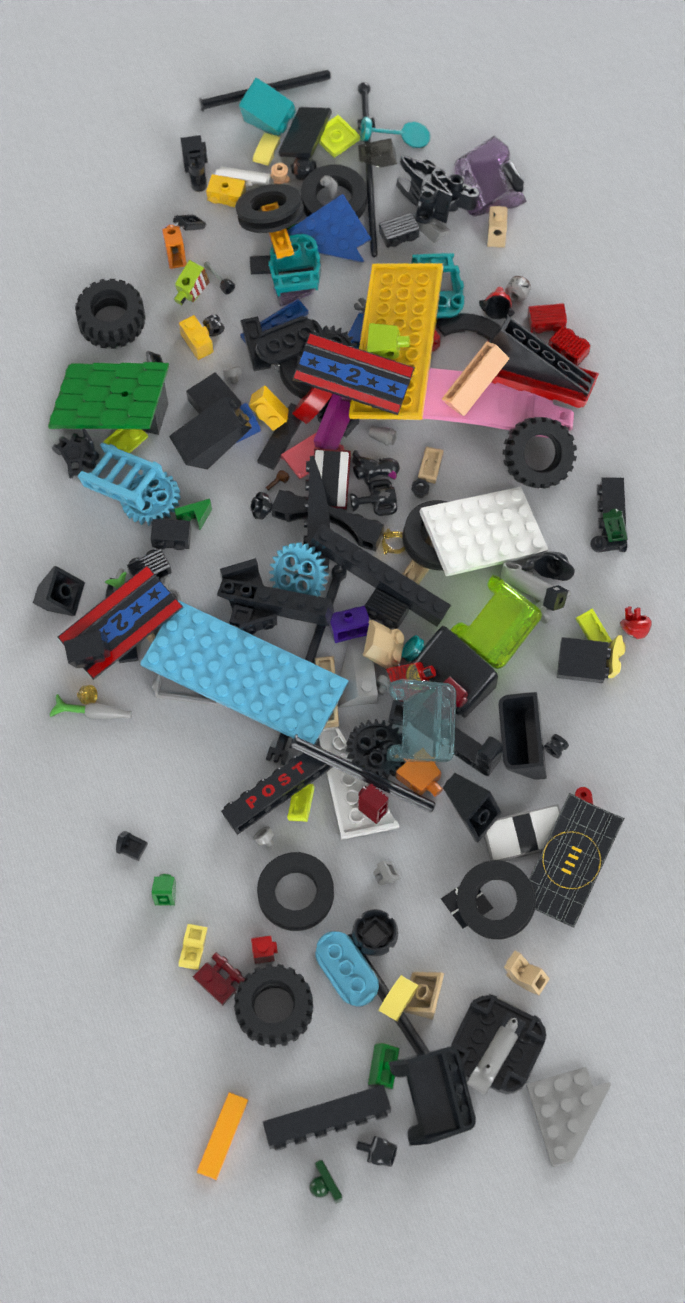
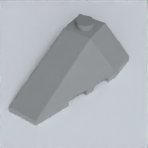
M367 636L348 640L340 676L349 680L339 700V707L377 704L378 693L374 663L363 656Z

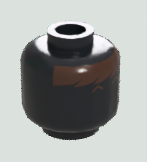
M295 158L294 163L291 164V173L298 180H304L313 170L317 169L316 161L312 158Z

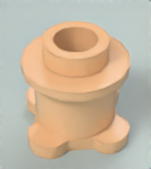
M284 163L274 164L270 174L274 184L289 183L290 177L287 176L288 167Z

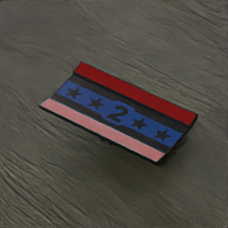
M309 333L292 380L398 415L415 367Z
M146 565L57 636V638L64 645V641L99 630L106 634L111 657L105 658L103 662L88 663L86 667H83L88 675L95 680L184 607L158 579L149 566Z

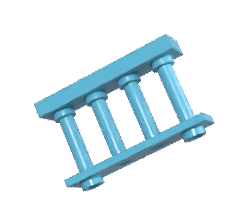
M101 443L100 446L105 455L92 473L84 471L79 473L78 478L82 485L142 510L145 503L141 498V494L154 476L162 479L165 478L162 466L157 462H150L122 451L112 444ZM111 458L118 460L107 478L101 479L98 477ZM125 464L133 466L121 484L116 485L112 483ZM140 470L147 472L136 490L130 491L127 489Z

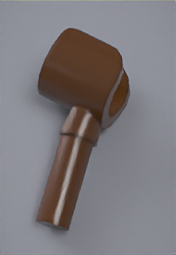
M280 470L276 478L265 488L269 491L279 481L286 483L290 478L289 473Z

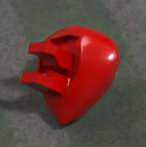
M628 606L625 608V619L620 622V626L630 637L643 639L651 630L652 620L646 615H641L639 607L635 608L634 613H632V607Z

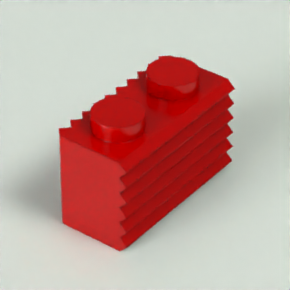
M564 303L529 306L528 320L530 332L540 334L551 330L557 332L562 326L566 328L567 316Z
M564 326L551 337L548 344L577 367L589 355L591 345L585 338H579L572 329L565 328Z

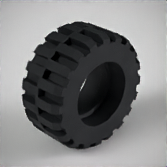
M109 278V280L101 279L98 283L93 282L89 288L86 287L82 290L83 294L78 296V302L75 305L76 318L81 334H83L87 341H91L92 345H100L104 349H107V347L117 349V346L124 347L126 343H132L135 340V336L138 337L142 333L141 329L145 325V311L140 293L137 289H134L133 285L130 283L126 284L125 281L120 279L116 281L115 278ZM108 306H118L126 310L122 317L114 321H102L95 317L101 309Z
M547 417L528 418L516 424V427L509 431L508 439L504 441L506 447L503 449V455H505V460L503 461L504 465L508 467L507 471L509 474L514 476L517 482L533 488H550L552 485L560 484L561 480H565L568 477L567 473L569 471L572 472L574 468L572 463L577 458V456H574L577 446L573 444L575 439L572 434L568 433L569 429L561 425V422ZM536 435H544L550 438L555 447L554 460L544 470L530 468L524 458V449L527 442Z
M266 964V968L261 969L260 966L255 968L254 973H248L244 976L245 980L243 982L240 981L238 991L235 992L234 1010L241 1030L247 1034L250 1040H256L262 1046L265 1044H269L270 1047H276L278 1044L286 1046L291 1040L295 1042L299 1039L301 1033L304 1034L306 1032L307 1026L312 1020L313 997L309 984L304 981V977L300 973H295V969L291 967L286 969L283 964H278L277 967H272V964ZM279 988L291 995L293 1010L287 1019L278 1023H268L262 1021L257 1016L254 1008L255 1000L260 993L267 989Z

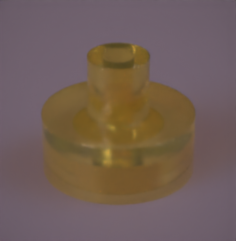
M84 685L79 689L77 697L82 704L87 705L96 702L98 693L93 685Z

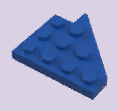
M344 194L287 230L288 236L306 234L313 237L320 254L360 263L365 261L357 249L371 240V237Z

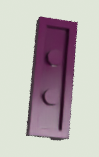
M332 395L314 437L315 447L338 450L350 421L349 410L351 402L342 400L341 396Z

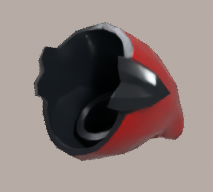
M497 287L485 300H479L481 309L492 319H507L508 316L512 317L515 314L514 310L511 309V299L504 292L503 287Z

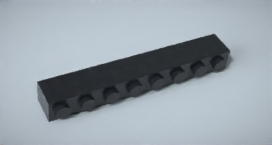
M321 524L309 544L310 547H315L316 551L321 552L322 555L374 588H378L409 605V610L436 627L440 624L451 606L443 599L324 524Z

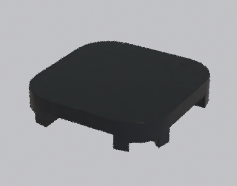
M495 995L480 996L469 1005L451 1046L458 1050L464 1074L470 1078L506 1014L510 1013L525 1022L523 1031L490 1086L491 1089L497 1092L514 1094L524 1087L538 1059L547 1036L545 1027L541 1019L536 1015L532 1016L499 1000Z

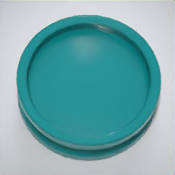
M418 635L412 636L403 646L401 657L408 662L414 660L421 652L424 640Z

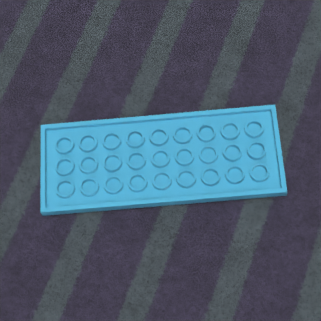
M179 601L184 608L162 625L142 659L141 666L291 738L298 734L299 738L315 745L346 689L349 680Z

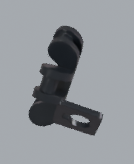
M85 428L82 429L83 437H80L77 433H73L70 440L62 436L59 439V443L52 446V450L56 454L62 455L65 460L70 479L84 471L83 465L89 469H95L97 465L95 462L100 457V454L95 451L93 441ZM78 462L79 468L72 469V463Z

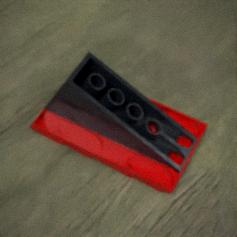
M508 316L490 341H487L496 344L509 357V360L491 383H500L518 391L525 390L553 401L555 399L576 408L584 407L587 403L599 373L577 367Z

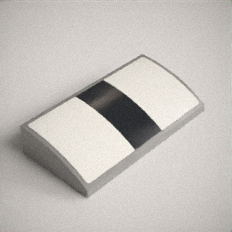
M559 804L498 818L483 836L490 861H507L542 852L561 812Z

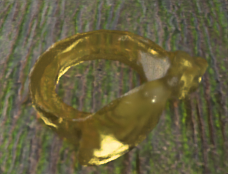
M388 528L383 533L382 547L385 555L387 553L400 554L405 551L404 546L401 549H393L385 542V539L393 537L402 538L403 532L390 531Z

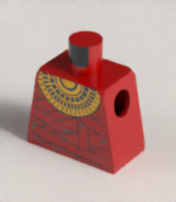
M422 662L386 669L397 700L402 702H408L429 689L431 685L428 679L436 676L434 667L431 665L424 668Z

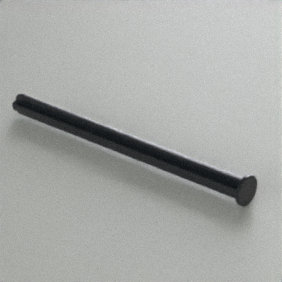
M324 70L267 85L280 92L330 80L331 74L329 70ZM248 89L206 99L199 98L201 110L204 112V109L242 101Z
M298 734L294 735L290 743V749L293 747L364 782L373 784V786L423 810L432 812L435 808L436 803L303 740L298 737Z
M347 934L353 940L352 934ZM362 953L378 978L379 988L377 995L383 1002L390 990L366 954ZM402 1012L398 1021L395 1022L416 1054L429 1052V1049L405 1013Z

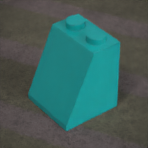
M256 77L239 104L244 122L279 137L282 133H285L289 120L293 119L296 113L293 101Z

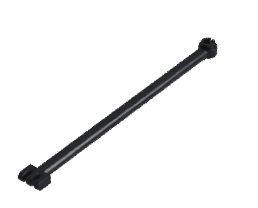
M338 564L332 568L333 578L326 598L331 599L332 605L334 604L340 583L347 575V570L341 567V573L336 572L337 569H340ZM318 624L316 625L305 660L313 664L326 626ZM280 732L275 748L269 747L266 756L267 761L271 760L273 754L275 755L274 763H278L279 757H282L281 765L286 764L289 752L285 751L289 736Z

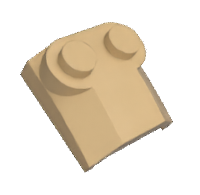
M369 620L363 656L385 669L396 667L401 661L404 645L403 633L399 629L391 630L378 622Z

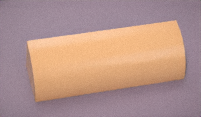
M486 342L443 396L442 400L454 411L465 416L509 360V357L496 344Z

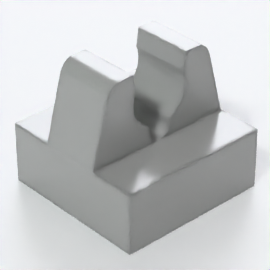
M381 861L373 872L376 876L380 874L383 876L382 880L378 882L379 885L395 883L401 879L392 861Z

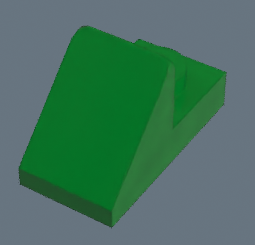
M209 498L175 508L176 520L191 521L196 519L199 530H201L212 511V506Z

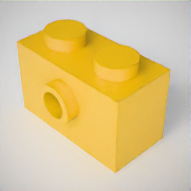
M212 174L206 190L207 201L235 207L237 200L246 193L245 180Z
M195 315L179 322L180 335L197 360L213 353L209 332L205 326L202 327Z
M266 385L251 394L249 407L273 431L287 422L289 409Z

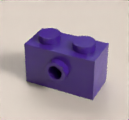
M365 605L333 613L329 627L335 643L367 636L369 617Z

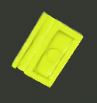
M117 429L103 443L107 445L112 444L122 451L131 453L148 438V435L142 429Z

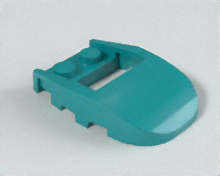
M306 234L290 235L289 239L294 255L277 259L272 245L270 248L269 268L277 296L285 292L313 288L317 291L319 289L321 276L320 254L313 237ZM314 267L312 271L279 275L281 271Z
M454 253L413 254L411 263H442L443 273L450 272L453 291H440L436 318L457 316L464 307L465 298L463 295L464 282L461 281L458 265H454L453 262Z

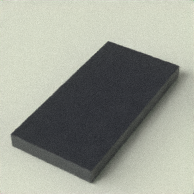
M299 107L281 145L279 156L312 158L332 114L331 108Z

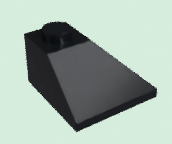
M54 566L38 585L33 604L49 612L75 616L85 582L58 566Z

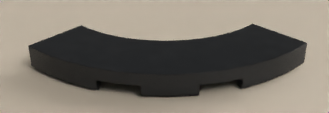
M460 313L451 318H439L436 320L435 325L444 337L457 332L473 331L489 341L500 328L498 323L489 318L468 313Z

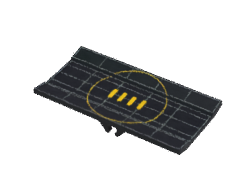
M569 793L529 878L535 891L536 911L568 926L575 927L625 818L610 813Z

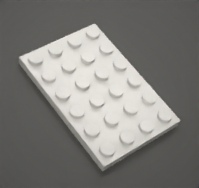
M521 487L427 506L419 511L446 576L530 558L549 551Z

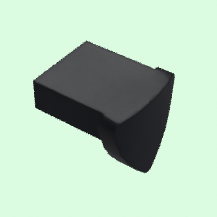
M123 831L117 838L116 853H122L139 861L148 843L128 831Z

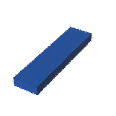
M296 299L260 322L262 332L295 318L305 317L309 314V311L299 299ZM241 333V334H240V338H241V339L244 341V343L246 344V341H245V338H244V334Z

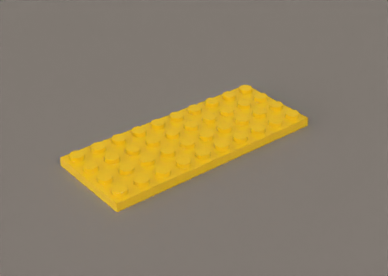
M442 263L372 264L359 349L367 351L369 323L397 326L400 336H410V347H400L399 357L391 360L415 368L398 415L351 400L350 419L423 420L443 273Z

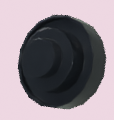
M258 492L251 501L250 509L255 519L263 520L271 513L273 504L267 493Z

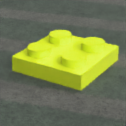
M337 115L328 121L319 144L335 158L360 141V135L344 119Z

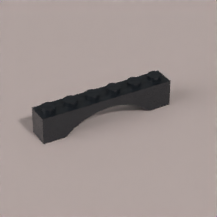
M279 489L271 507L272 517L287 522L308 517V509H305V498L308 497H301L291 491ZM328 505L331 523L347 531L354 538L358 546L377 551L384 534V524L377 520L366 519L360 514H352L342 508H334Z

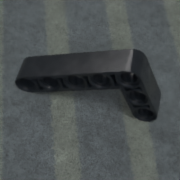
M424 707L412 720L411 724L414 728L485 776H489L501 761L503 745L494 737L489 736L482 745L448 721L440 723Z

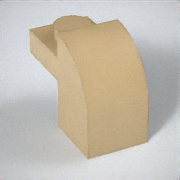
M517 951L512 953L504 966V969L508 972L506 976L510 980L536 995L541 994L550 979L541 968L529 964L523 955Z

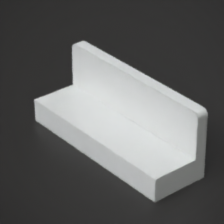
M223 166L220 169H216L215 175L245 180L246 190L269 185L271 175L267 173Z

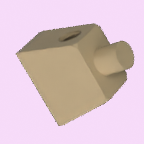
M491 206L488 216L487 247L505 248L507 207ZM500 230V234L496 235L494 231Z

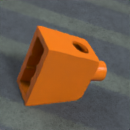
M167 225L166 228L162 229L169 268L185 267L187 263L180 227ZM174 247L178 248V253L173 254L172 251Z
M424 748L396 771L395 778L419 795H423L428 790L436 797L443 791V788L437 783L441 778V772Z

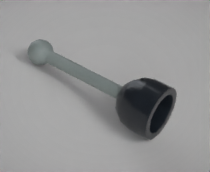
M206 261L204 263V267L209 269L220 281L221 291L226 295L230 294L235 289V284L230 279H222L211 267L210 262Z

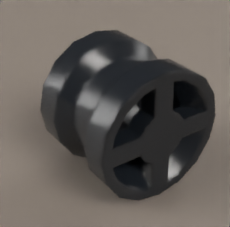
M217 314L210 315L203 321V325L208 329L210 337L220 335L225 329L224 325L220 323V317Z
M554 734L551 737V741L544 745L545 750L557 759L561 757L562 751L569 747L567 741L558 734Z

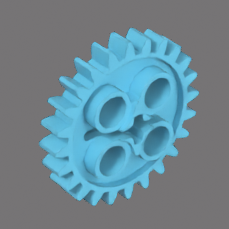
M143 471V475L137 473V478L132 480L127 489L130 491L136 490L147 472ZM165 471L164 479L157 476L153 477L141 494V498L145 503L142 510L120 502L128 518H132L135 523L139 520L141 525L147 521L148 526H150L152 519L165 520V516L171 518L170 511L174 512V506H179L178 500L181 499L180 489L172 475L168 477Z
M301 542L296 543V545L291 543L289 547L286 545L282 547L283 550H278L277 554L279 556H273L272 558L275 563L270 564L274 568V570L269 571L270 574L274 575L270 581H275L276 583L272 588L278 587V589L320 596L321 593L319 591L325 590L322 584L328 583L324 576L329 575V573L324 572L328 565L322 564L325 558H319L321 552L314 553L315 547L309 548L308 543L302 546ZM291 557L295 560L294 566L290 562ZM308 563H310L312 566L311 571H309L307 568ZM287 575L290 577V584L286 581ZM303 581L307 583V589L303 587Z

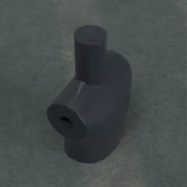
M374 1136L371 1144L358 1141L356 1145L357 1150L368 1153V1163L389 1167L393 1165L397 1153L396 1144Z

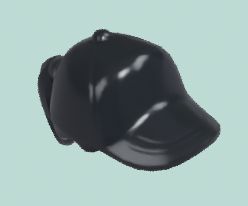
M556 551L545 552L540 557L532 556L521 566V570L530 571L534 568L540 576L553 580L567 581L575 573V569L569 563L567 556Z

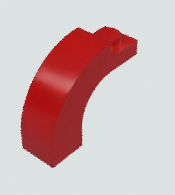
M312 387L299 401L292 414L305 424H308L324 407L332 393Z

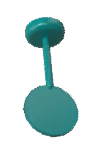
M363 117L360 127V138L364 142L370 139L371 132L401 135L402 140L410 147L423 148L427 146L431 137L426 126L418 122H408L404 124L400 131L372 128L371 119Z

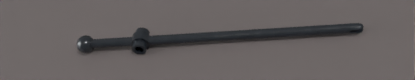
M366 82L360 83L357 89L359 94H361L362 119L363 117H369L368 94L371 87ZM370 118L372 121V128H375V119ZM357 119L358 130H360L362 119ZM370 137L368 141L364 142L369 234L371 237L370 249L371 256L376 257L377 234Z

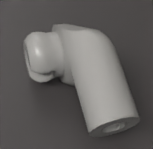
M324 176L321 179V185L329 189L328 199L334 200L337 198L338 184L331 176Z

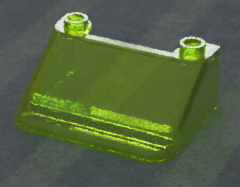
M493 574L487 583L489 590L494 593L489 602L470 626L459 622L450 630L491 667L500 669L509 662L542 618V613L536 605L503 579Z

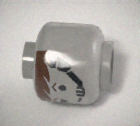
M514 276L506 286L505 293L509 295L512 302H522L529 294L531 284L523 276Z

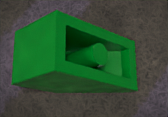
M170 874L154 876L151 895L155 905L175 906L176 880Z

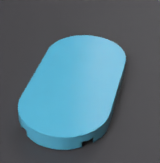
M336 931L324 934L316 945L315 957L318 964L344 1002L353 1006L369 1004L376 997L379 988L376 974L360 950L355 946L354 941L347 934Z

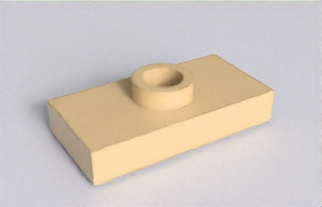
M426 446L418 479L436 484L444 450Z

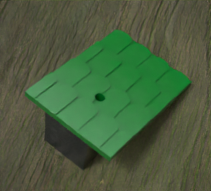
M169 363L69 364L50 416L49 429H142L144 432L159 435L168 407L165 379Z

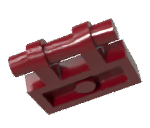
M216 952L211 957L216 962V965L212 967L206 962L193 976V979L223 1006L236 992L232 984L235 981L239 984L245 978L241 975L242 972L239 969H234L228 963L229 960L225 956L222 957ZM221 969H224L230 975L227 979L219 974Z

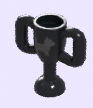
M388 479L370 482L368 486L371 493L370 496L358 498L357 495L350 493L352 511H356L359 505L371 503L374 505L373 510L377 516L393 515L397 512L394 486L392 487V483ZM387 486V488H381L379 490L374 489L377 487ZM379 506H391L390 508L379 509Z

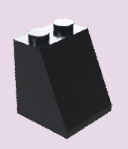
M454 773L446 781L443 789L472 838L478 843L502 812L489 790Z

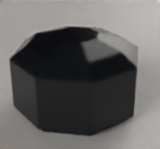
M417 479L412 483L411 491L415 497L423 498L428 495L430 487L426 480Z

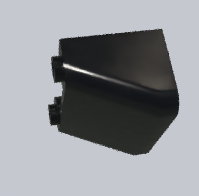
M441 626L422 648L419 655L411 661V663L422 662L424 668L431 665L434 667L436 676L428 680L437 688L446 679L451 677L467 692V702L461 708L457 707L453 711L464 718L497 686V672L445 626Z

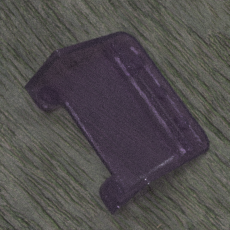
M492 136L464 154L454 163L455 174H459L464 178L463 184L474 187L479 191L476 208L468 211L472 216L488 214L491 206L511 209L527 202L524 194L513 189L509 190L501 165L509 161L510 151L508 146L495 136Z

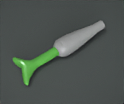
M58 694L55 698L56 705L49 714L50 717H53L56 714L67 711L85 713L88 718L93 719L132 718V711L121 710L103 704L89 703L86 706L66 704Z

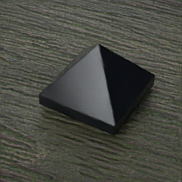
M150 351L146 352L147 362L163 363L160 354Z

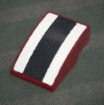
M314 448L313 456L322 478L327 504L334 508L347 510L351 451Z

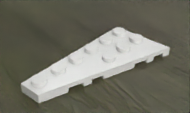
M324 728L319 737L320 746L324 750L352 762L353 759H347L349 752H346L347 741L339 728ZM335 767L326 772L341 840L400 828L389 808L388 812L377 824L358 810V793L364 786L368 787L369 783Z

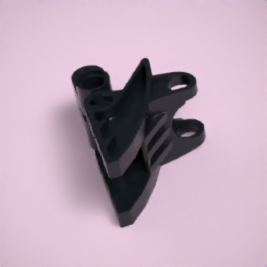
M405 155L401 156L400 165L411 177V182L399 176L396 186L410 202L417 206L415 216L417 222L428 224L435 218L447 223L449 211L455 212L458 208L472 211L476 208L479 191L474 187L463 184L464 178L461 175L452 174L448 177L447 171L442 168H436V166L428 163L425 164L422 161L414 160Z

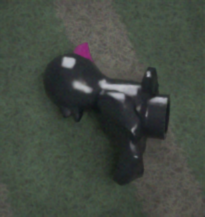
M357 450L353 452L352 463L356 465L353 466L354 475L358 480L364 479L367 486L370 484V479L378 475H384L394 480L397 478L400 470L397 460L383 458L377 462L371 458L360 456Z

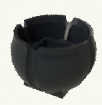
M378 909L362 913V917H358L355 920L352 928V938L357 948L361 947V952L369 956L376 957L387 954L389 948H394L398 940L399 931L396 921L393 918L390 919L387 912ZM374 925L386 935L376 947L364 936Z

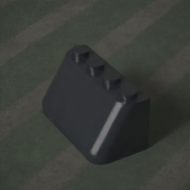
M537 692L503 696L499 700L498 707L505 768L533 780L547 779L541 712Z

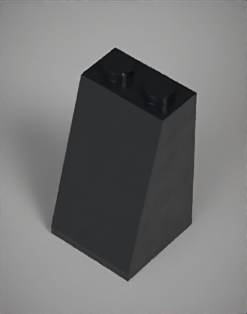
M224 396L169 436L186 465L208 470L252 428L249 423V417L243 413L240 403L235 398L232 399Z

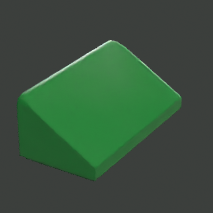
M385 1043L374 1045L368 1085L375 1087L384 1085L386 1089H393L395 1076L391 1073L389 1062L398 1060L400 1048Z

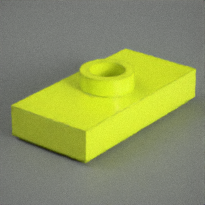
M593 608L575 618L588 640L612 642Z
M314 784L307 785L291 797L287 815L289 821L308 822L315 789Z

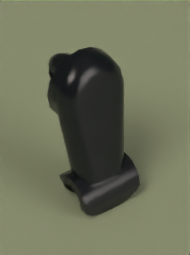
M595 536L590 542L593 551L598 553L614 550L626 552L628 548L627 540L609 542L608 537Z

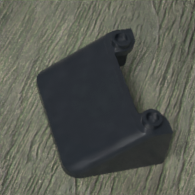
M444 1047L389 1062L391 1073L395 1077L407 1078L418 1124L408 1129L409 1146L431 1144L474 1128L476 1117L461 1058L455 1047Z

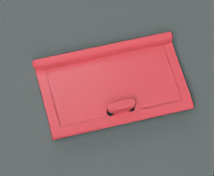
M316 433L281 454V459L285 460L299 479L309 474V472H306V461H310V456L314 455V448L320 449L315 447L314 444ZM340 444L338 450H345L344 446Z

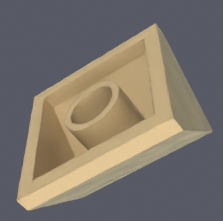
M412 972L410 981L419 985L403 1012L433 1020L444 973Z

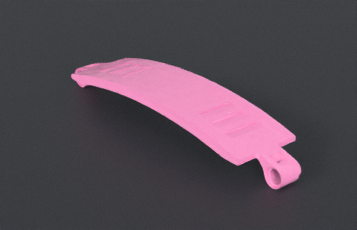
M429 368L423 419L461 422L511 430L516 427V424L523 422L525 419L547 417L561 422V425L566 426L569 431L573 430L574 412L572 410L553 404V401L528 391H518L500 383H490L466 415L462 416L450 408L442 398L463 371ZM342 397V400L351 402L350 399ZM536 435L537 437H545V438H548V437H546V436H544V435Z

